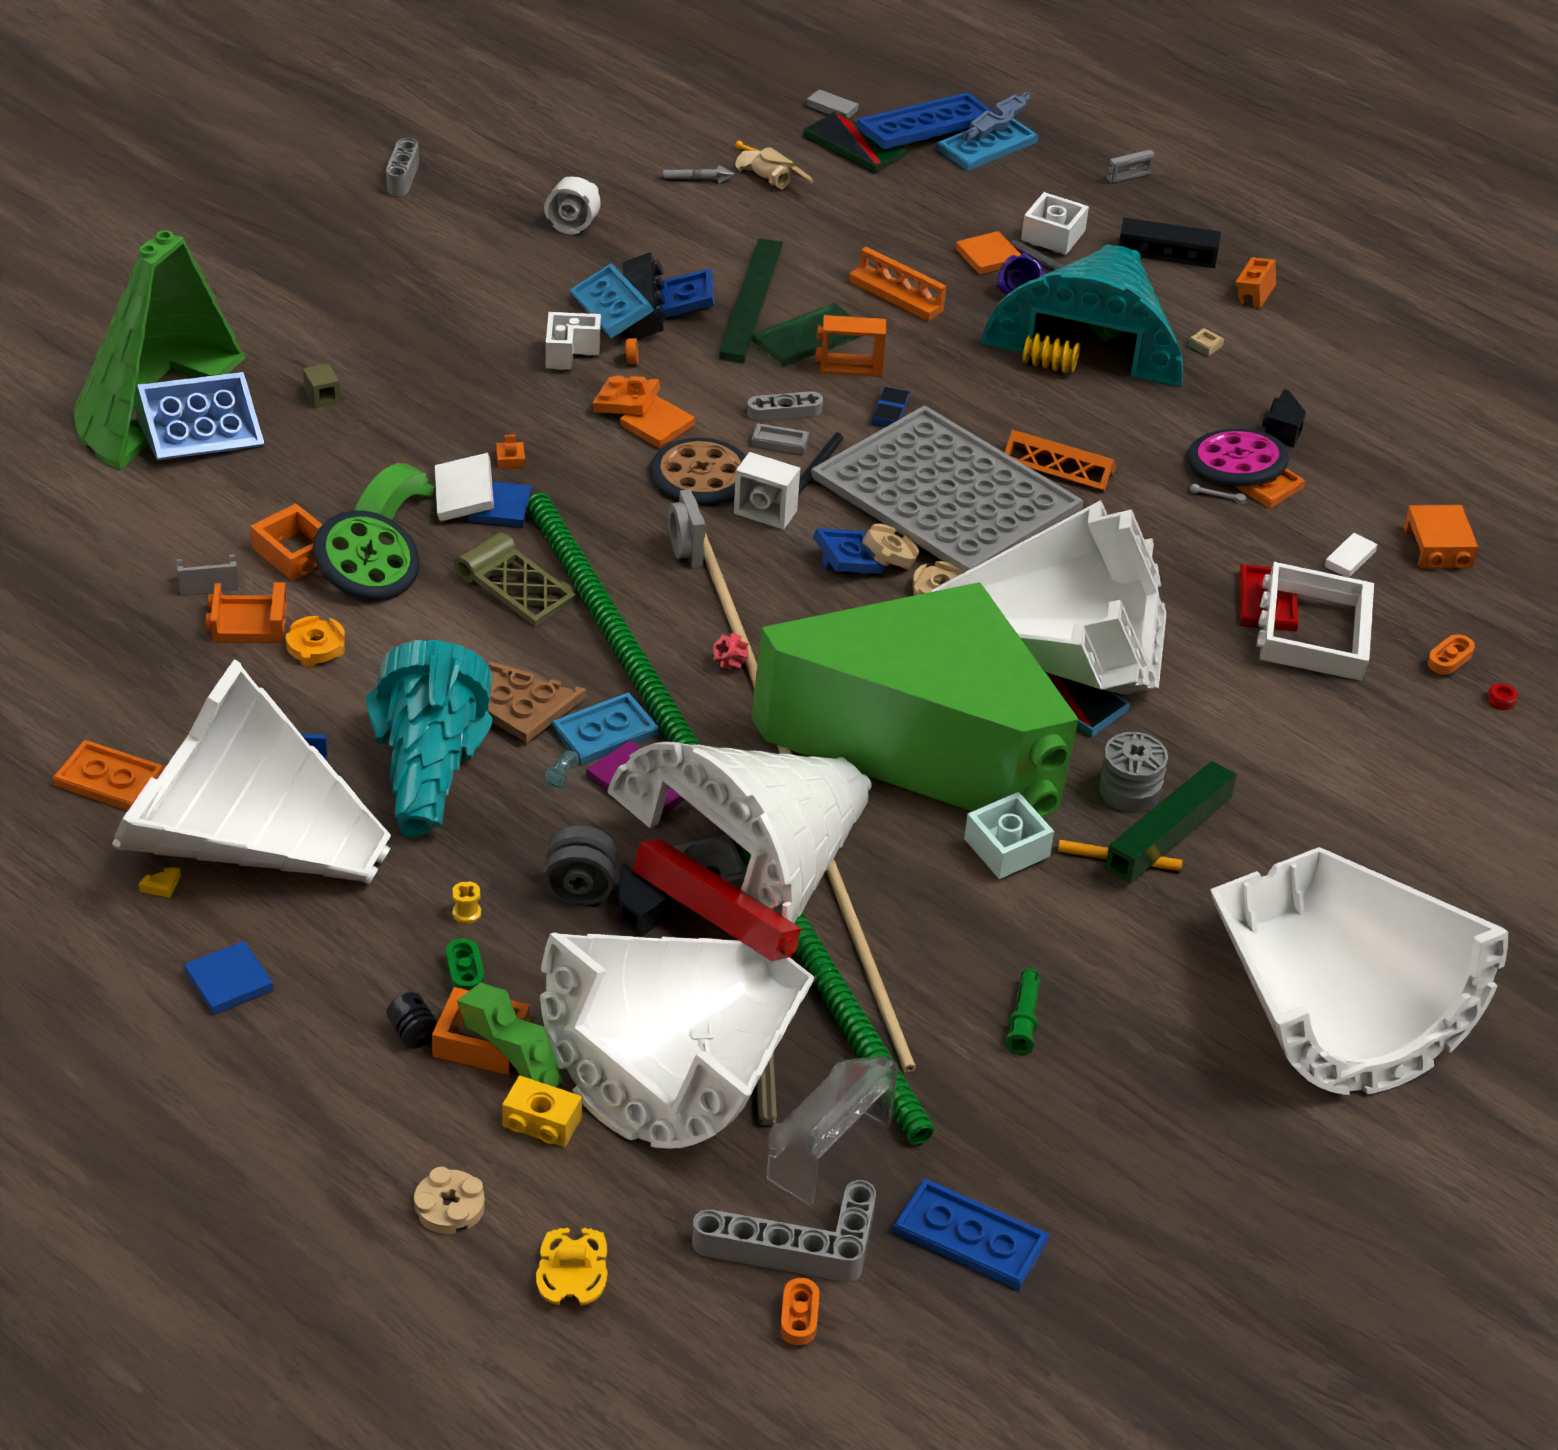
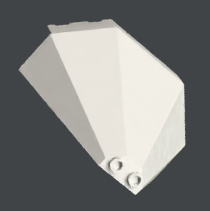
M1100 500L932 590L934 592L980 582L1045 672L1098 689L1124 695L1159 688L1166 609L1165 604L1161 603L1158 587H1161L1158 565L1154 564L1152 559L1153 538L1144 540L1132 509L1107 515L1104 505Z

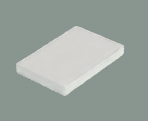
M488 453L435 465L437 515L440 521L494 508L491 461Z

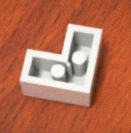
M548 312L546 368L556 370L572 369L573 354L585 356L599 355L601 314Z

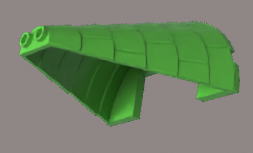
M167 230L158 232L156 238L150 239L139 248L140 252L131 270L129 281L118 301L117 309L107 327L106 334L96 353V358L74 406L75 429L82 444L85 447L90 446L95 450L97 459L120 471L149 445L142 429L130 425L137 385L156 383L170 369L194 378L228 374L245 359V353L242 352L236 342V336L216 304V297L207 284L206 278L191 254L184 238L173 235L172 232Z

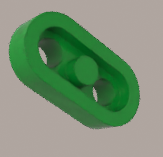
M466 938L451 941L446 947V962L452 988L457 987L471 990L480 982L484 983V970L477 944Z

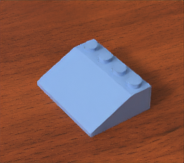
M244 372L137 385L133 405L139 425L157 460L264 446V440Z

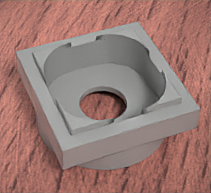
M691 489L680 490L679 502L670 503L668 527L675 557L677 559L687 558L691 569H697L703 566L706 524L702 514H700L699 506Z
M724 834L673 846L704 867L716 868L720 872V877L737 888L742 887L747 868L729 835Z

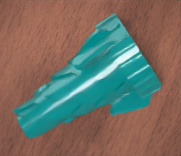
M416 640L392 648L381 661L376 688L366 694L367 710L370 724L374 730L376 743L384 744L389 740L388 748L393 749L390 776L393 787L392 793H394L396 799L395 818L401 834L406 837L415 838L416 835L427 834L432 830V827L442 828L445 800L449 794L454 771H459L461 758L463 760L472 759L492 725L493 719L487 712L493 678L490 672L491 669L482 657L477 656L472 650H468L458 644L438 640Z

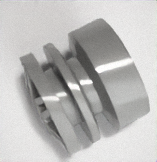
M1125 732L1117 734L1108 740L1104 749L1103 767L1098 783L1099 795L1105 803L1114 809L1130 813L1147 811L1158 804L1168 763L1166 748L1159 740L1140 732Z

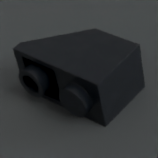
M1284 389L1279 398H1274L1270 412L1267 411L1264 416L1262 426L1266 427L1265 433L1277 438L1285 445L1294 447L1302 433L1306 411L1292 393Z
M623 863L620 865L618 921L639 937H642L668 919L669 896L631 871L632 868Z

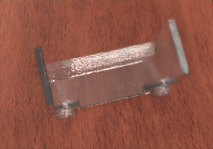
M885 1056L846 1059L844 1062H838L833 1067L830 1075L781 1124L777 1123L771 1129L768 1135L770 1143L766 1179L811 1207L815 1203L819 1158L863 1113L885 1127L891 1124L898 1064Z

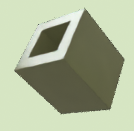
M329 363L303 368L304 390L315 408L340 403L339 379Z

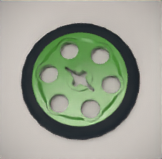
M353 510L339 513L328 519L319 528L314 538V555L322 574L335 587L354 597L367 600H383L395 597L406 591L414 583L418 575L420 560L417 547L411 536L399 524L381 514ZM359 528L364 531L365 535L357 536L351 529ZM387 537L392 541V544L384 545L378 538ZM341 542L347 549L338 550L332 543ZM368 545H370L369 557L366 564L363 565L365 560L364 552H366ZM391 559L396 560L401 564V567L393 568L387 561ZM350 565L354 568L355 572L346 573L342 570L341 566ZM369 574H377L383 581L374 582L369 578Z

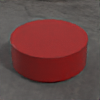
M1504 683L1492 685L1487 695L1488 703L1499 710L1514 708L1518 698L1517 691L1512 686Z

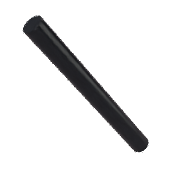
M837 432L831 437L800 476L798 496L813 479L811 475L812 468L828 460L844 438L841 433Z

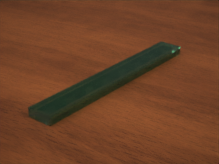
M758 239L719 351V359L745 363L783 249L782 241Z

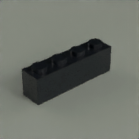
M1123 217L1119 246L1138 251L1141 258L1215 268L1221 232Z
M651 252L623 262V276L641 293L654 310L628 327L633 338H637V340L664 331L663 320L666 319L662 306L665 304L662 293L664 283L661 278L664 272L660 261H655Z

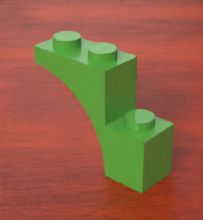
M480 982L457 1000L466 1028L480 1034L495 1045L512 1063L520 1076L553 1087H557L563 1082L544 1026L518 1019L507 990Z

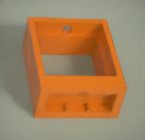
M824 315L823 325H818L817 341H822L821 347L816 346L815 362H820V373L882 377L886 342V319ZM829 334L874 337L873 355L828 353Z
M295 503L250 525L251 547L293 582L319 569L313 547L314 538L322 524ZM298 533L304 534L313 542L294 553H291L280 543ZM333 542V546L338 549V542Z
M454 987L432 1034L433 1057L510 1075L513 1065L495 1045L489 1041L457 1034L464 1020L457 1000L470 990ZM511 1000L516 1017L534 1023V1019H530V1005Z

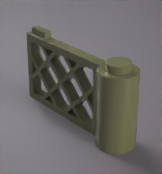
M498 532L456 558L454 562L458 575L468 583L475 581L534 627L576 599V589L565 581L560 583L516 550L512 537L503 532ZM516 561L523 566V569L507 568V565ZM490 576H503V582H491L487 578ZM507 577H523V583H508ZM527 578H539L543 581V584H527ZM506 591L523 592V598L511 597ZM527 592L543 593V599L527 598ZM547 593H558L563 597L561 599H547ZM527 606L543 607V611L535 615L527 609Z

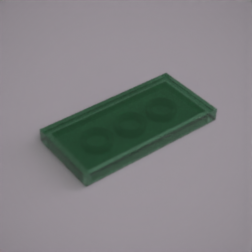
M833 303L753 333L752 342L781 367H785L816 355V346L821 347L822 341H817L818 325H823L824 315L852 316L839 305ZM829 334L828 350L862 336Z

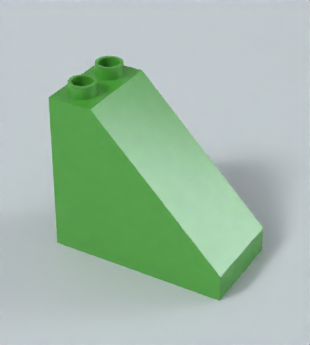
M980 582L765 626L761 629L751 719L766 742L786 747L807 756L834 759L844 757L861 774L970 811L980 809L1017 792L1026 799L1042 818L1060 809L1079 719Z

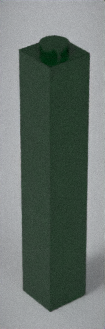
M1211 760L1109 845L1105 869L1129 883L1134 881L1160 857L1232 798L1237 774Z

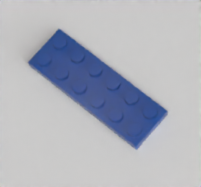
M967 92L857 119L856 128L877 143L879 147L891 149L895 146L927 140L931 137L947 135L955 131H964L970 127L972 121L977 119L986 110L993 111Z

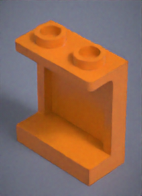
M1409 505L1403 527L1406 534L1415 535L1421 552L1418 562L1420 569L1473 567L1478 544L1462 505Z
M274 582L272 596L223 595L221 583H215L214 594L208 595V610L211 613H206V630H211L212 642L283 643L287 611L286 582Z

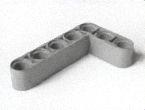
M864 1180L852 1181L846 1186L836 1232L717 1210H703L697 1213L693 1219L692 1247L696 1253L704 1257L840 1282H852L857 1280L862 1274L874 1216L876 1190L872 1184Z

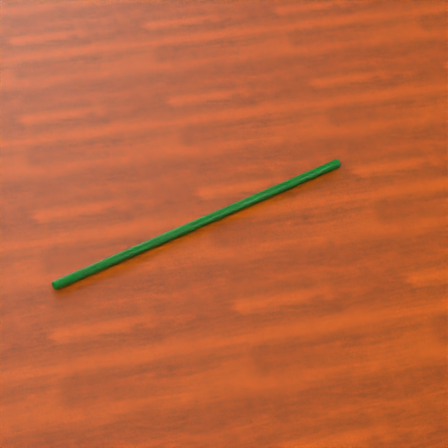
M537 493L531 496L526 505L528 511L575 586L579 596L605 636L618 661L622 664L623 669L643 699L653 719L657 722L665 739L668 742L700 745L678 706L671 698L667 688L657 675L656 670L646 657L643 649L639 646L629 626L622 618L618 608L553 505L550 497L545 493ZM732 839L746 868H748L751 854ZM802 912L801 916L797 917L794 923L801 928L798 946L795 951L797 958L804 969L814 976L813 985L817 988L818 993L826 1003L836 1023L839 1024L843 1035L852 1046L857 1058L861 1061L862 1066L870 1076L875 1088L879 1091L884 1103L888 1106L893 1118L902 1129V1133L906 1136L907 1141L912 1145L926 1142L935 1132L934 1124L930 1122L929 1116L925 1113L919 1100L916 1099L915 1093L912 1092L910 1085L907 1084V1080L902 1076V1072L893 1061L888 1049L884 1046L878 1033L875 1032L874 1026L871 1025L870 1020L866 1017V1013L862 1010L861 1005L849 989L844 977L840 974L839 969L827 953L815 930L806 919V915Z

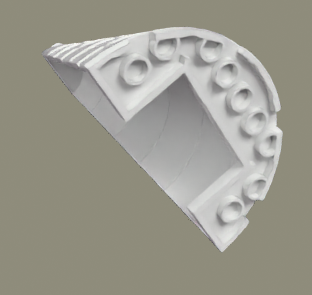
M234 659L206 699L189 735L157 780L151 777L123 817L115 833L112 847L119 851L154 853V855L196 858L200 861L239 864V866L322 874L325 877L362 881L369 885L378 871V868L373 866L375 861L382 864L391 849L386 846L391 835L366 808L343 778L337 775L319 751L307 743L263 688H259L243 669L241 663Z
M659 742L645 746L629 755L630 759L628 762L619 766L610 782L608 793L651 828L659 824L668 789L676 791L751 854L741 890L792 923H795L797 917L801 916L813 891L818 886L825 870L829 869L840 847L842 848L853 824L858 820L867 805L871 781L868 776L861 774L844 757L836 759L814 756L804 757L783 753L775 754L763 751L689 745L678 742Z
M554 932L549 935L543 955L541 971L547 973L546 991L540 995L545 1031L559 1069L567 1068L571 1078L577 1085L572 1091L574 1094L582 1096V1104L604 1125L629 1140L640 1138L651 1142V1147L683 1148L715 1136L716 1133L728 1126L742 1111L764 1068L770 1061L776 1046L781 1041L787 1026L792 1021L799 1004L803 1001L812 985L814 976L790 957L770 961L746 944L736 940L676 937L657 939L601 934L581 936ZM713 1018L714 1038L708 1039L710 1053L708 1054L705 1052L704 1045L703 1052H701V1049L698 1047V1040L691 1038L690 1030L695 1028L696 1035L709 1034L708 1020Z

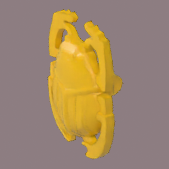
M567 1227L547 1232L541 1245V1260L536 1272V1283L540 1296L547 1302L559 1305L561 1299H564L566 1296L570 1298L575 1296L576 1299H579L580 1305H586L598 1299L605 1289L608 1275L605 1261L607 1257V1242L604 1232H599L592 1228H583L581 1233L584 1236L578 1240H572L566 1236L570 1233V1229ZM562 1240V1242L559 1243L558 1247H556L554 1250H550V1247L554 1242ZM587 1241L595 1242L599 1247L598 1250H593ZM543 1277L547 1278L549 1285L553 1287L554 1290H551L547 1287L546 1283L543 1280ZM597 1278H600V1279H599V1282L594 1286V1288H592L591 1290L587 1291L589 1288H591V1287L595 1284Z

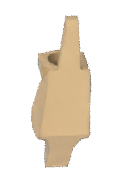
M771 147L764 148L762 151H743L737 157L735 163L739 172L742 170L754 171L760 177L769 179L770 185H775L780 190H783L791 182V177L798 176L811 184L814 182L809 175L795 166L794 162Z

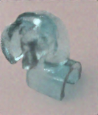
M566 750L560 754L554 768L550 767L545 774V779L550 785L558 788L564 787L567 780L565 770L567 768L574 769L579 764L577 753Z

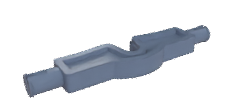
M1025 92L1019 97L1013 94L1009 98L997 103L993 112L986 110L971 122L969 130L963 133L964 140L970 141L975 136L981 139L993 130H1002L1008 127L1012 118L1022 112L1026 103L1031 101V94Z

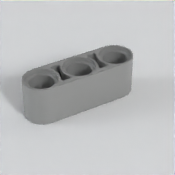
M402 138L396 143L386 167L387 193L391 196L400 197L409 192L419 167V145L417 140Z

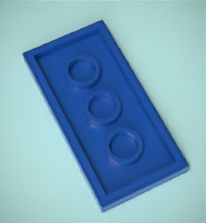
M925 1178L893 1226V1234L1020 1291L1046 1247L1050 1236L1047 1232Z

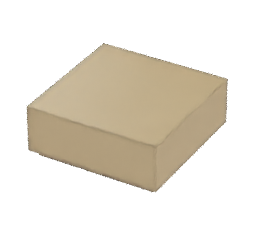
M1203 328L1189 338L1188 346L1209 357L1223 346L1224 338Z

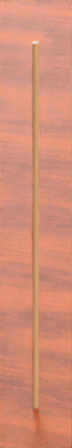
M705 532L703 545L705 547L704 560L733 633L742 636L741 641L749 644ZM749 644L747 646L749 657L745 662V666L755 688L757 662ZM777 745L780 754L793 755L790 749ZM833 859L829 869L825 870L903 1072L915 1071V1063Z

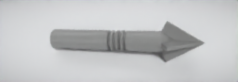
M718 165L717 169H701V171L700 169L698 171L697 169L696 171L695 169L694 171L692 169L663 170V179H717L719 184L734 175L733 172L721 165Z

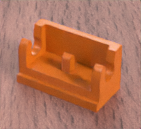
M1251 257L1235 282V286H1238V297L1241 304H1244L1246 301L1245 294H1249L1253 297L1252 303L1254 308L1261 309L1277 284L1276 260Z

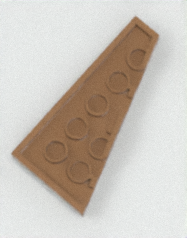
M491 661L488 663L493 678L487 712L493 719L492 723L525 743H528L550 726L551 721L559 719L586 698L585 688L576 686L574 690L562 687L561 682L550 679L549 682L535 679L533 673Z

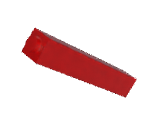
M662 839L640 842L631 871L770 961L792 957L798 946V937L801 931L799 926Z

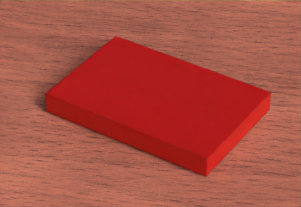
M1240 564V626L1261 628L1258 627L1261 611H1265V608H1260L1263 592L1267 591V589L1262 588L1264 576L1266 574L1270 575L1272 567ZM1277 590L1274 629L1297 632L1299 625L1297 594Z

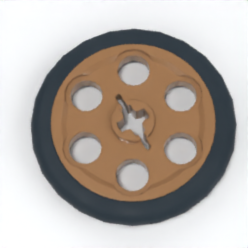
M703 437L686 438L674 441L660 449L652 459L649 470L651 479L657 489L666 496L679 501L680 490L691 489L698 505H716L734 499L736 469L746 456L737 447L724 441ZM688 454L692 455L693 457L685 458L682 457V455ZM717 455L720 458L713 459L708 456ZM669 469H678V470H680V471H678V472H670V471H668V470H669ZM724 470H731V471H734V473H729V474H728V473H724V472H722V471H724ZM682 484H692L694 486L684 487ZM717 484V485H720L721 487H719V488H712V487H710L709 485Z

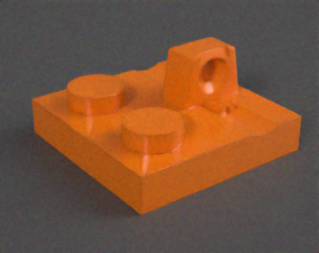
M620 375L609 377L592 402L593 412L644 415L660 390L659 379L646 380L645 377L636 376L624 378Z

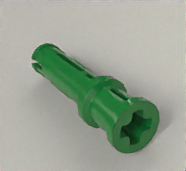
M1032 968L1021 972L1016 1009L1010 1015L1008 1021L1010 1033L1005 1038V1047L1009 1052L1016 1055H1027L1034 1049L1035 1041L1032 1035L1037 1030L1038 1024L1035 1017V1007L1041 974L1040 972L1036 973V970Z

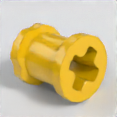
M471 881L459 882L452 889L453 900L455 901L452 915L459 923L471 924L478 921L481 917V907L478 904L480 887Z

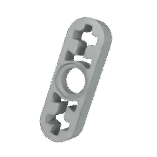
M812 391L753 396L748 400L747 415L756 421L817 416L821 414L823 409V397L821 394ZM780 405H788L791 407H782Z

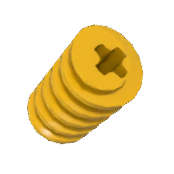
M1036 333L1033 339H1030V335H1028L1022 361L1028 364L1032 359L1034 366H1038L1042 361V366L1045 369L1052 363L1054 371H1058L1062 366L1063 373L1067 374L1071 368L1073 373L1077 365L1080 345L1076 343L1073 349H1070L1069 340H1066L1062 347L1060 346L1059 338H1056L1054 343L1050 344L1049 335L1045 337L1043 342L1040 341V333Z

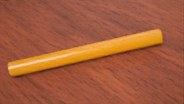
M1060 840L1058 852L1106 860L1108 847ZM1162 856L1150 867L1181 872L1183 860Z

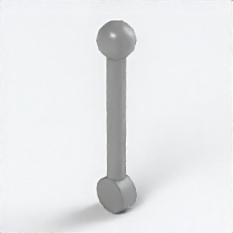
M1198 484L1190 486L1192 494L1203 493L1235 500L1237 504H1244L1246 501V496L1242 493L1233 495L1201 488Z

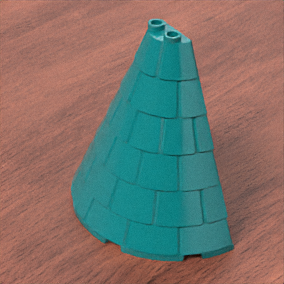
M1105 245L1101 250L1017 287L996 306L982 334L981 344L1023 353L1028 335H1030V339L1034 338L1037 313L1137 334L1131 371L1132 377L1181 387L1183 382V360L1180 348L1140 260V253L1123 246Z

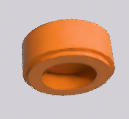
M637 338L626 340L625 353L628 365H638L639 350Z

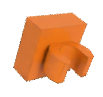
M515 434L504 435V443H496L498 468L525 467L523 442H516Z

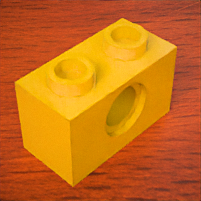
M520 1075L502 1104L503 1127L509 1128L516 1133H524L541 1139L546 1143H553L562 1147H566L582 1119V1096Z

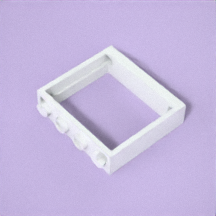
M1274 562L1270 575L1266 574L1264 576L1262 588L1267 589V591H1264L1260 608H1265V611H1261L1258 627L1263 628V630L1259 631L1256 643L1257 647H1261L1260 659L1362 681L1370 656L1374 583ZM1277 590L1355 606L1352 653L1273 637Z

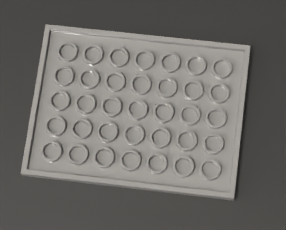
M925 405L811 470L814 480L885 525L897 529L896 532L903 536L906 535L915 544L937 558L953 564L961 570V573H965L1083 509V500Z

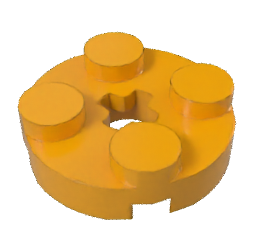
M320 616L304 617L293 622L290 626V632L286 633V648L289 654L295 659L300 660V663L305 667H313L317 663L341 657L345 652L344 628L338 621L331 618L327 622L320 620Z

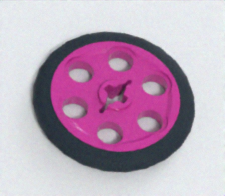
M1242 428L1223 429L1199 437L1191 444L1187 453V459L1192 470L1208 481L1229 486H1251L1271 481L1280 476L1289 463V453L1282 442L1267 433Z

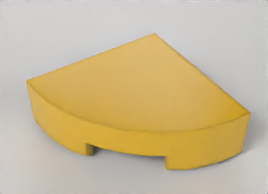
M169 867L164 868V872L152 876L148 874L138 884L139 892L170 898L181 877L180 868Z

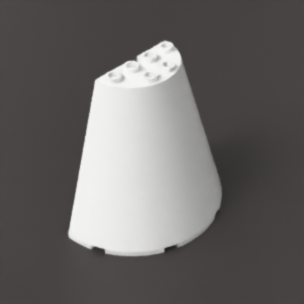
M1320 847L1274 864L1266 876H1261L1256 871L1210 889L1215 907L1287 1059L1309 1082L1330 1092L1350 1095L1349 1091L1363 1090L1366 1094L1377 1093L1400 1086L1434 1067L1433 1059L1445 1049L1451 1053L1477 1024L1498 985L1493 982L1497 969L1505 965L1508 949V931L1504 928Z

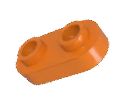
M1460 634L1449 636L1430 651L1427 662L1428 667L1439 675L1453 673L1472 658L1475 648L1473 640Z
M795 1278L790 1280L784 1287L780 1332L784 1340L793 1345L808 1344L816 1336L820 1292L818 1286L810 1279Z

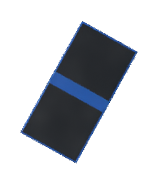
M884 386L873 415L872 424L887 427L901 419L909 400L910 391Z

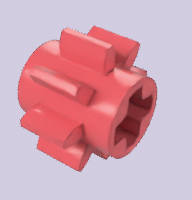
M731 633L728 637L722 634L721 638L714 644L713 660L721 662V668L731 670L733 666L740 669L741 665L746 662L749 657L747 648L749 644L741 641L742 636Z

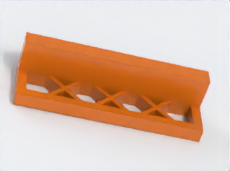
M866 246L861 249L860 266L849 273L848 282L928 322L944 311L946 285ZM869 258L874 260L878 269L868 265ZM888 267L894 270L898 279L890 275ZM907 277L914 279L918 286L917 289L911 286ZM928 287L937 291V299L931 296L927 289Z
M1013 429L1004 452L1010 456L1014 446L1028 450V455L1021 459H1014L1034 471L1101 491H1105L1109 477L1114 475L1117 466L1114 459ZM1039 454L1049 456L1055 462L1044 467L1038 465L1035 456ZM1032 458L1034 463L1027 462V460ZM1066 461L1079 465L1080 469L1068 474L1063 472L1060 464ZM1057 466L1059 471L1054 470L1052 468ZM1090 469L1103 472L1101 482L1089 480L1085 472ZM1083 473L1085 479L1078 477V475Z

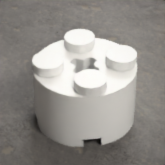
M564 177L545 201L544 212L547 219L549 218L554 224L553 227L561 233L568 235L580 233V231H583L590 225L600 210L601 202L598 187L594 183H590L580 177Z

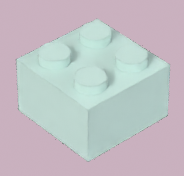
M1017 792L968 813L964 840L998 879H1001L1050 857L1054 831L1026 799Z

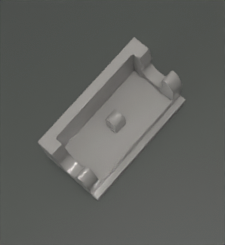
M235 554L229 555L230 564L183 568L182 559H176L180 596L214 593L215 583H221L222 592L238 590Z

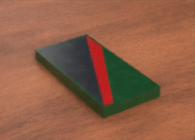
M835 111L804 128L803 132L804 137L874 173L906 155V147L902 145L892 147L891 149L879 147L877 143L856 128V122Z

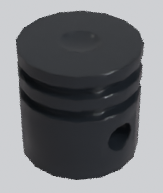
M409 992L394 999L388 1006L386 1014L407 1048L415 1049L429 1044L432 1041V1034L438 1021L419 993Z

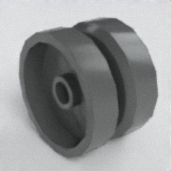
M580 825L562 828L553 834L548 842L547 861L544 869V885L549 894L558 901L576 906L596 904L607 898L613 889L616 864V846L612 838L602 830Z

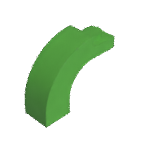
M396 463L385 468L370 482L361 495L354 511L374 512L393 520L396 511L408 497L414 494L433 497L436 486L427 483L428 477H426V473L406 463Z

